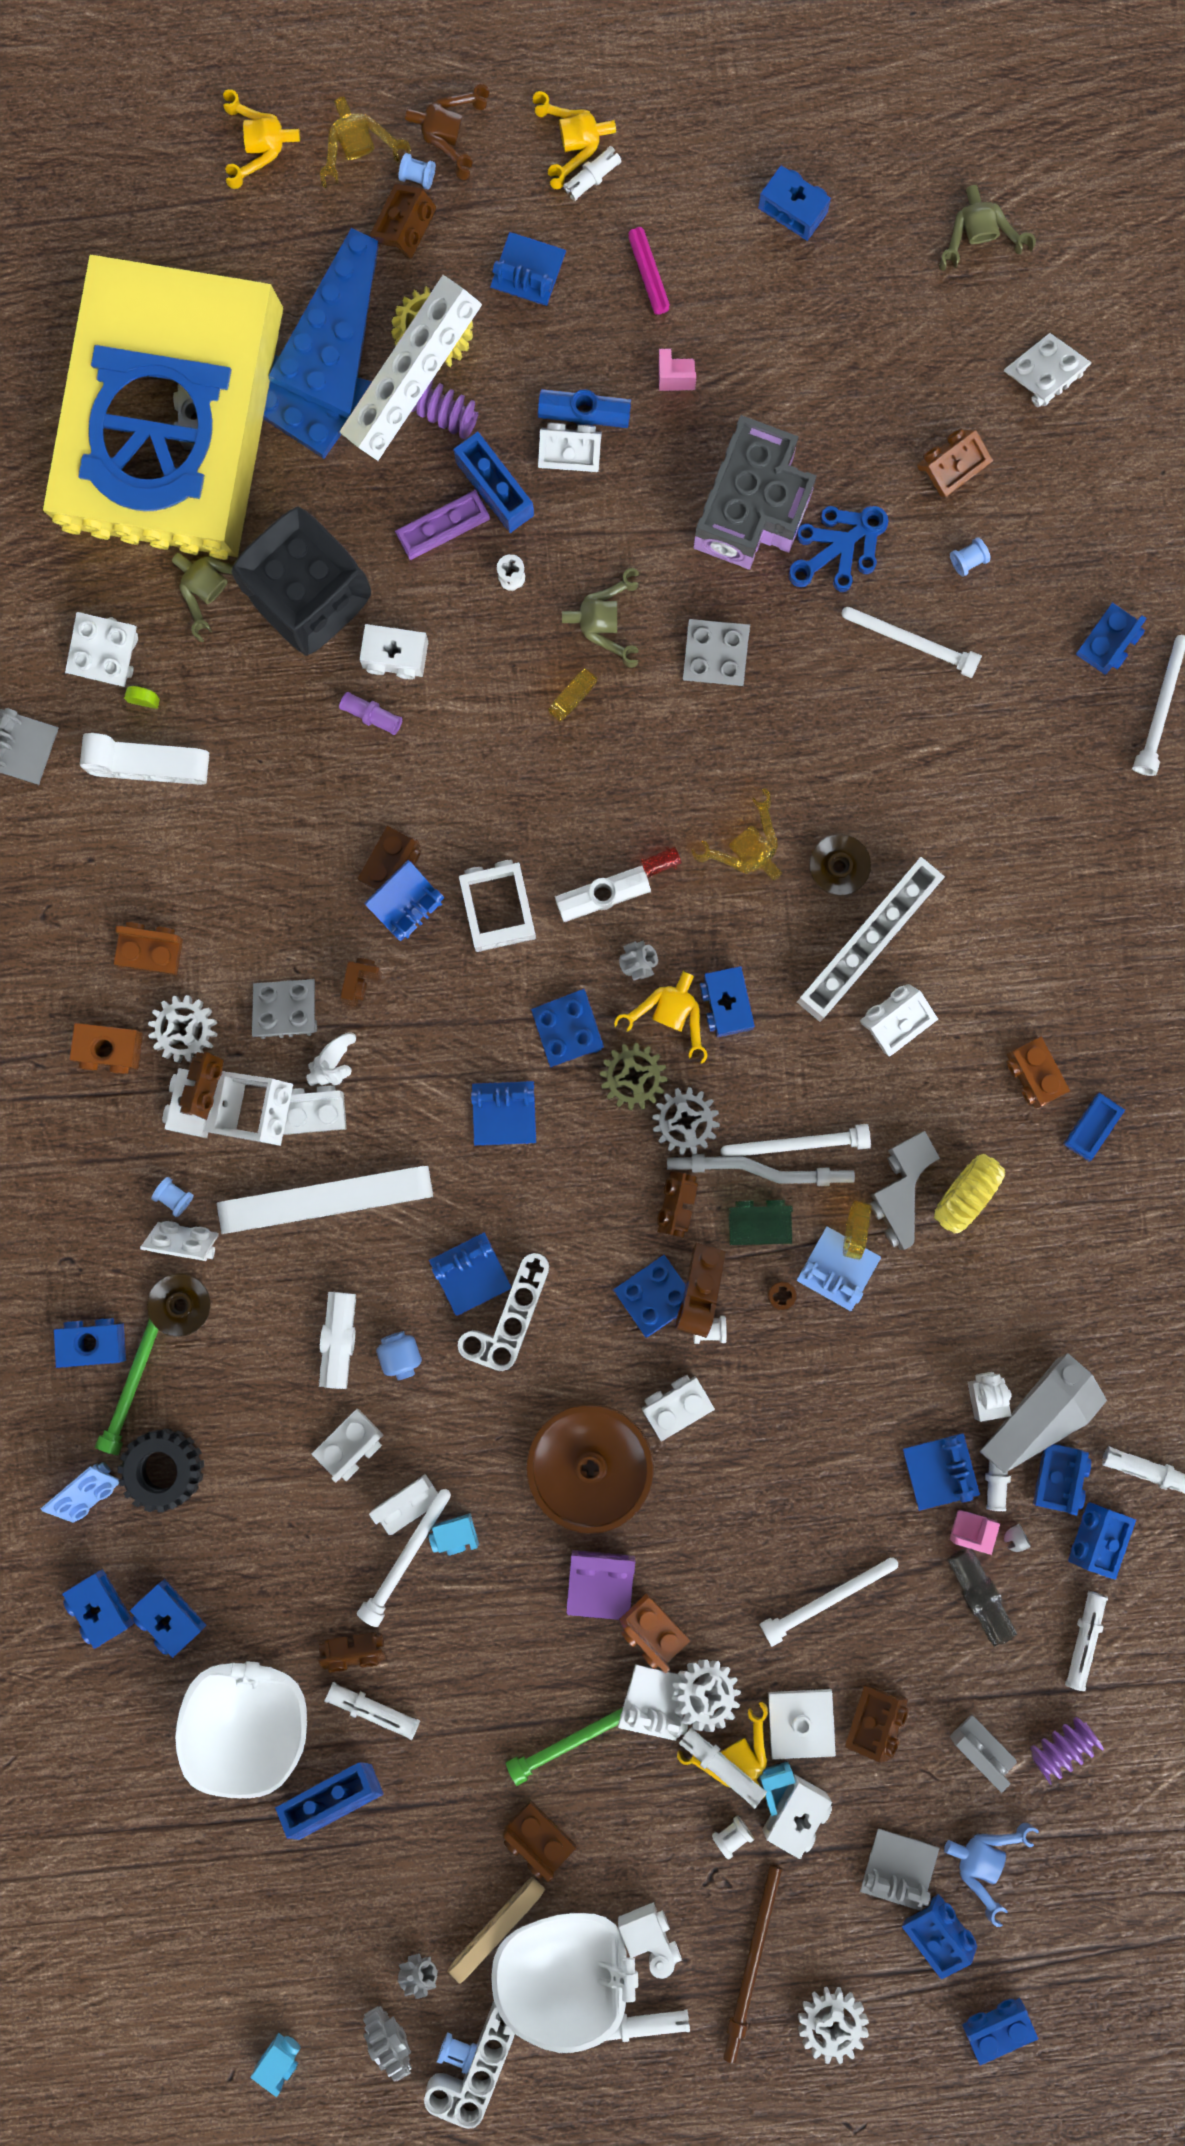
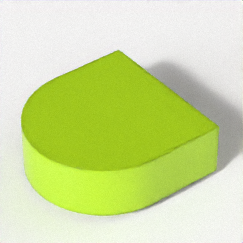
M138 686L126 688L124 699L128 703L158 709L160 699L155 692Z

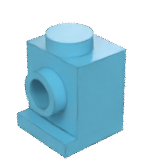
M470 1513L434 1524L432 1527L433 1533L429 1534L433 1553L447 1551L448 1555H454L465 1551V1545L470 1544L471 1550L477 1549L479 1545Z
M278 2033L257 2062L250 2078L277 2097L281 2092L284 2081L290 2078L298 2065L295 2057L301 2049L299 2043L289 2036L284 2037Z

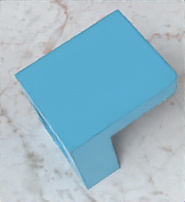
M788 1761L765 1768L760 1776L762 1787L767 1791L765 1798L771 1816L778 1815L776 1810L777 1804L788 1785L795 1783Z

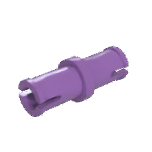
M346 692L341 699L339 709L362 719L364 724L368 726L373 724L390 732L392 735L399 731L402 717L380 708L379 703L375 701L367 702L352 695L350 692Z

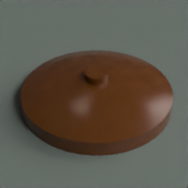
M597 1404L573 1406L554 1415L536 1434L527 1458L528 1484L538 1506L555 1523L580 1533L606 1532L629 1521L640 1510L647 1499L654 1476L652 1451L642 1430L622 1412Z

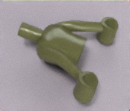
M971 185L966 188L969 205L957 213L948 250L943 252L939 268L945 271L946 260H951L954 263V267L957 268L960 260V255L957 251L962 238L963 225L967 231L970 244H980L995 240L1000 236V228L1016 244L1015 252L1017 254H1021L1023 243L1027 244L1030 252H1032L1036 239L1033 234L1028 232L1019 235L1007 221L999 205L992 202H981L978 186Z
M177 553L173 557L172 562L185 573L179 588L195 622L191 630L199 642H204L202 637L198 635L199 630L206 628L212 633V629L203 620L193 594L197 595L206 604L213 602L228 583L227 579L217 571L232 574L233 565L208 556L200 558L192 564L181 553Z
M635 568L627 569L623 574V581L616 585L587 595L581 603L580 611H562V623H580L581 631L588 640L622 657L623 663L629 668L636 667L638 660H629L626 656L630 653H638V648L633 645L623 648L604 636L599 635V633H617V601L604 600L613 597L625 589L634 591L639 587V583L627 581L628 577L639 575V571Z

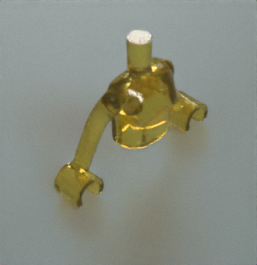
M339 97L334 103L340 119L336 120L329 129L327 163L320 172L321 185L327 188L324 178L327 175H332L335 178L336 184H338V171L335 168L338 142L347 160L365 156L375 148L369 134L370 129L393 149V158L396 162H399L397 150L404 149L408 154H411L410 144L404 139L396 140L370 116L362 113L351 114L345 97Z
M761 789L763 795L767 797L764 802L760 803L752 797L755 808L759 810L766 838L754 826H750L729 845V848L739 859L710 849L705 841H701V844L706 849L704 854L698 855L693 849L691 850L694 859L698 862H705L712 858L746 874L762 868L773 881L779 878L782 872L771 861L778 848V842L768 810L771 805L769 791Z

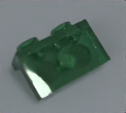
M767 1200V1207H754V1201H735V1207L728 1208L729 1245L792 1244L791 1212H793V1206H785V1200Z

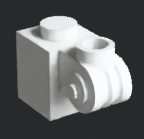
M994 1372L975 1375V1381L968 1382L974 1418L982 1422L1011 1416L1009 1400L1012 1397L1011 1391L1008 1390L1005 1380L1000 1377V1374H994Z
M653 1902L618 1917V1928L630 1957L633 1958L650 1951L649 1967L651 1973L661 1979L670 1976L675 1964L682 1961L676 1942L669 1943L665 1931L670 1930L663 1910L657 1912Z

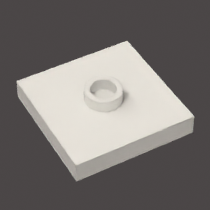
M831 1689L768 1692L772 1759L836 1756Z

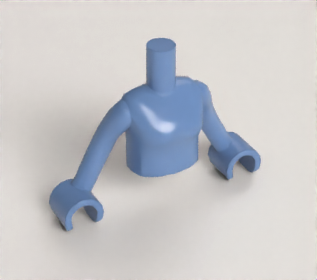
M1029 1823L1019 1825L1017 1832L1013 1834H976L974 1838L970 1839L966 1847L950 1840L946 1842L944 1847L945 1853L961 1859L959 1866L961 1878L986 1906V1917L996 1927H1001L1003 1924L994 1918L995 1914L999 1911L1008 1912L1001 1904L994 1902L986 1889L975 1878L994 1885L1001 1875L1006 1860V1853L990 1845L1002 1846L1023 1842L1028 1847L1034 1846L1032 1842L1026 1839V1835L1030 1831L1039 1833V1831Z

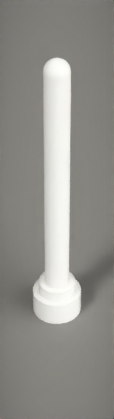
M845 607L841 613L842 617L957 665L956 669L961 670V674L969 678L973 677L982 655L972 651L970 653H958L851 607Z
M1178 635L1175 638L1145 748L1140 751V755L1135 757L1132 769L1139 774L1154 776L1158 772L1160 761L1158 760L1159 755L1156 752L1185 652V635Z
M868 1124L855 1125V1128L849 1129V1132L725 1145L721 1148L720 1152L723 1157H737L848 1144L860 1150L871 1148Z
M442 1489L439 1491L374 1598H369L368 1602H363L357 1616L367 1624L378 1627L385 1616L383 1612L386 1609L384 1604L451 1497L449 1490Z
M888 1558L780 1620L778 1618L774 1620L769 1618L760 1623L759 1625L771 1647L782 1642V1637L787 1635L786 1631L897 1569L898 1561L895 1558Z

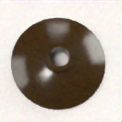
M837 834L826 837L816 845L810 857L809 869L812 879L820 889L832 895L844 896L858 891L866 883L871 872V858L866 847L858 839L849 835ZM841 862L844 865V871H835L834 863Z
M172 1274L162 1278L152 1288L147 1301L148 1315L153 1325L162 1333L174 1337L187 1336L199 1330L206 1322L211 1308L210 1296L206 1287L198 1279L187 1274ZM179 1299H183L186 1302V1308L183 1311H179L176 1308V1302Z

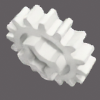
M186 995L183 1002H181L179 997L173 996V1004L170 1005L165 1001L161 1002L162 1012L153 1010L152 1013L158 1018L156 1021L148 1022L149 1026L155 1028V1032L150 1033L148 1036L151 1039L158 1040L153 1046L155 1050L165 1049L162 1055L164 1058L169 1059L174 1054V1061L180 1063L183 1056H185L186 1060L191 1063L193 1054L197 1052L204 1053L202 1050L204 1046L212 1049L213 1045L208 1040L209 1037H217V1033L211 1030V1027L216 1025L217 1021L215 1019H208L212 1010L210 1008L201 1010L204 1002L199 999L192 1004V997ZM189 1009L194 1011V1013L183 1016L177 1010ZM166 1019H167V1020H168L167 1030H166L165 1032H163L164 1024H165V1021H166ZM181 1023L188 1025L185 1028L186 1035L178 1033L181 1030L179 1027ZM203 1026L202 1035L200 1039H198L197 1036L199 1028ZM181 1042L187 1045L188 1048L180 1050L171 1046Z
M699 1660L698 1665L696 1663H688L689 1672L679 1671L678 1673L682 1682L673 1683V1687L679 1690V1693L672 1696V1700L679 1701L680 1704L676 1708L675 1713L685 1714L682 1723L688 1725L693 1723V1730L702 1731L704 1728L706 1732H714L715 1727L725 1728L724 1719L733 1720L735 1718L731 1709L740 1707V1704L734 1701V1696L740 1695L741 1691L734 1690L732 1686L738 1681L737 1678H728L730 1668H720L719 1661H710L709 1663L708 1660ZM697 1677H699L698 1682H696V1683L693 1684V1682L695 1681V1679H696Z
M824 1987V1996L821 1997L814 1991L812 1993L814 2002L812 2004L807 2001L803 2002L804 2010L807 2013L798 2014L799 2022L803 2024L798 2027L800 2037H805L803 2039L805 2049L813 2047L812 2055L815 2059L821 2053L824 2054L826 2064L830 2063L832 2057H836L838 2063L842 2064L843 2055L845 2054L854 2059L853 2049L856 2047L863 2050L864 2048L860 2037L867 2038L869 2035L867 2028L864 2027L869 2023L867 2015L861 2014L864 2011L862 2003L856 2002L854 2004L855 1998L851 1992L843 1997L840 1987H837L835 1994H830L828 1987ZM844 2008L852 2014L854 2021H851L850 2017L844 2016ZM833 2022H838V2024H834L833 2029H828V2027L833 2025ZM812 2029L815 2030L817 2034L822 2035L823 2043L815 2037V2035L812 2032Z

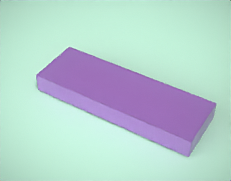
M474 490L396 530L395 533L409 560H412L490 520V516L477 491Z

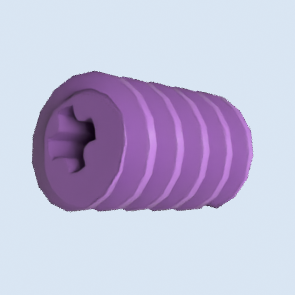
M432 379L411 412L417 410L418 416L422 418L427 416L428 421L431 423L438 421L440 428L445 429L449 426L450 433L456 434L459 432L460 438L465 440L475 427L478 418V412L474 411L475 401L471 400L467 406H464V395L461 394L455 401L453 400V389H450L443 395L444 385L439 383L435 389H432Z
M1078 1717L1073 1718L1075 1729H1072L1067 1724L1062 1726L1064 1737L1056 1731L1052 1732L1053 1744L1043 1738L1041 1740L1043 1751L1035 1745L1031 1746L1032 1758L1050 1785H1052L1051 1773L1059 1779L1063 1778L1060 1767L1063 1766L1069 1772L1073 1771L1072 1759L1080 1765L1084 1764L1081 1753L1084 1752L1093 1758V1745L1102 1751L1104 1750L1091 1728Z

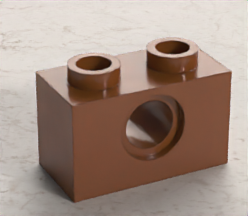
M75 1023L70 1060L79 1063L80 1069L97 1071L98 1065L110 1066L109 1072L128 1074L129 1069L138 1070L143 1033L131 1029ZM105 1042H111L113 1047L112 1053L108 1057L103 1058L100 1054V1048Z

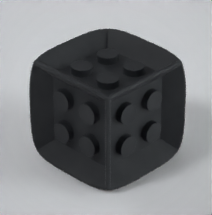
M299 506L289 510L269 526L243 551L232 567V575L241 591L249 597L263 617L294 648L305 656L317 651L333 638L359 613L371 596V587L368 579L352 556L320 522Z

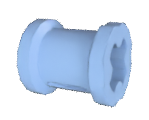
M405 153L400 163L399 181L405 182L410 180L422 184L423 188L429 190L435 175L436 164L433 161L426 163L414 159L411 154Z
M977 537L972 540V544L962 550L952 551L950 559L957 573L964 577L968 574V570L980 563L987 564L990 562V553L982 539Z
M166 1177L155 1189L151 1199L155 1202L159 1200L173 1211L172 1215L178 1217L190 1204L194 1195L190 1192H183L172 1183L173 1179Z
M447 2032L437 2062L443 2063L445 2061L462 2068V2073L467 2074L472 2064L477 2044L472 2043L468 2045L453 2039L452 2034Z

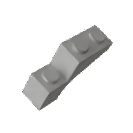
M925 1131L888 1150L891 1156L887 1160L895 1174L900 1173L903 1178L870 1195L873 1202L869 1204L878 1220L883 1218L888 1227L884 1231L887 1239L893 1247L898 1246L900 1250L911 1247L915 1240V1185L917 1179L926 1167L940 1159Z

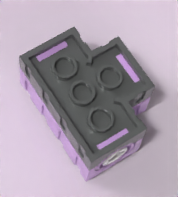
M740 415L735 434L733 433L727 448L724 462L722 461L716 476L714 488L710 491L703 509V516L697 524L694 549L749 570L760 543L769 546L773 545L779 547L780 550L790 552L810 501L817 475L809 472L804 473L799 471L798 468L791 466L799 436Z

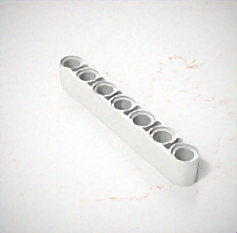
M420 1166L222 1201L217 1203L221 1234L430 1198L433 1197L429 1167Z

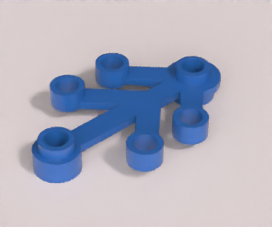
M828 506L822 511L821 522L824 526L834 527L837 523L854 525L855 527L849 532L814 528L810 524L801 525L797 532L799 543L809 545L813 541L831 543V545L809 561H795L789 570L790 582L796 587L807 586L812 581L813 575L817 570L841 554L839 570L834 578L833 585L839 592L848 591L853 582L851 566L854 544L864 536V552L859 558L857 567L862 574L872 573L877 564L875 558L877 536L883 534L888 526V516L880 507L869 506L861 513L838 510L834 506ZM833 513L836 519L829 521L826 519L825 514ZM875 519L878 525L872 527L868 524L867 520ZM807 530L811 533L812 536L810 538H804L802 537L801 532ZM862 561H871L872 567L865 568L862 565ZM803 572L806 578L799 580L796 578L795 573ZM841 577L846 578L848 584L842 586L838 583V579Z

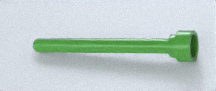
M150 1318L108 1430H104L103 1435H99L95 1445L96 1449L109 1454L119 1455L123 1445L120 1432L158 1333V1329L153 1325Z
M623 1707L527 1759L525 1756L520 1759L516 1756L507 1761L506 1766L515 1785L518 1786L528 1781V1776L533 1774L532 1770L617 1726Z

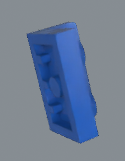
M1112 602L1075 655L1105 675L1112 667L1118 670L1128 656L1124 652L1129 643L1135 645L1145 632V629L1141 626L1147 618L1141 615L1137 620Z
M1088 1502L1068 1561L1085 1570L1116 1580L1136 1519Z
M939 1894L932 1898L929 1907L904 1920L902 1928L941 1980L972 1964L977 1949L975 1938L958 1920L952 1906L946 1903Z
M1020 1998L1002 2001L998 2004L997 2009L986 2014L984 2012L976 2013L968 2019V2022L962 2024L980 2066L1038 2040V2036L1028 2016L1029 2014Z

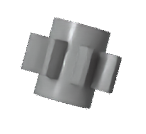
M635 941L623 946L626 953L620 956L619 963L624 974L632 976L633 980L644 979L654 975L651 968L657 965L658 956L652 946L645 945L644 941L638 943Z
M420 1954L408 1956V1962L399 1965L401 1970L398 1975V1983L405 1991V1996L414 1994L416 1999L426 1997L428 1995L427 1990L436 1988L435 1982L438 1970L431 1962V1957L421 1959Z

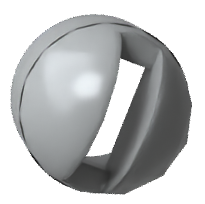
M1020 1524L1006 1531L1004 1542L1013 1541L1007 1547L1009 1550L1020 1552L1031 1547Z

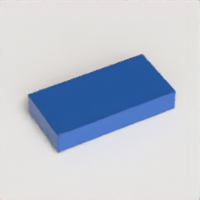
M1100 1092L1097 1093L1063 1145L1088 1162L1092 1161L1125 1109Z

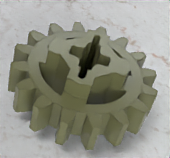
M638 1043L634 1044L633 1050H629L626 1044H623L621 1054L615 1050L611 1051V1055L614 1058L613 1061H603V1064L608 1067V1071L600 1072L601 1077L607 1078V1082H604L601 1088H609L611 1090L607 1095L608 1100L614 1097L618 1098L617 1107L620 1108L625 1102L628 1103L629 1111L633 1110L634 1104H639V1107L643 1110L645 1109L646 1100H649L652 1104L656 1103L654 1093L663 1094L664 1090L659 1087V1083H666L667 1078L660 1076V1072L666 1070V1065H657L656 1062L660 1059V1055L657 1054L651 1057L649 1055L651 1047L647 1046L642 1052L639 1051ZM634 1057L646 1060L651 1066L643 1067L635 1063ZM622 1060L624 1068L621 1074L612 1077L614 1068ZM634 1069V1072L637 1074H643L638 1079L637 1085H633L632 1081L624 1080L625 1077L629 1076V1070ZM655 1077L652 1088L645 1094L643 1085L646 1080ZM624 1087L632 1091L634 1098L621 1094L617 1088Z

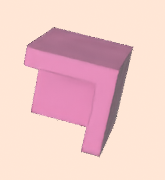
M659 349V391L695 390L696 372L694 359H672L671 349Z
M958 1510L949 1540L954 1544L992 1555L1000 1524L993 1519Z

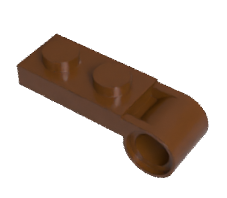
M696 1242L692 1250L684 1298L677 1314L675 1329L707 1338L714 1319L726 1251Z

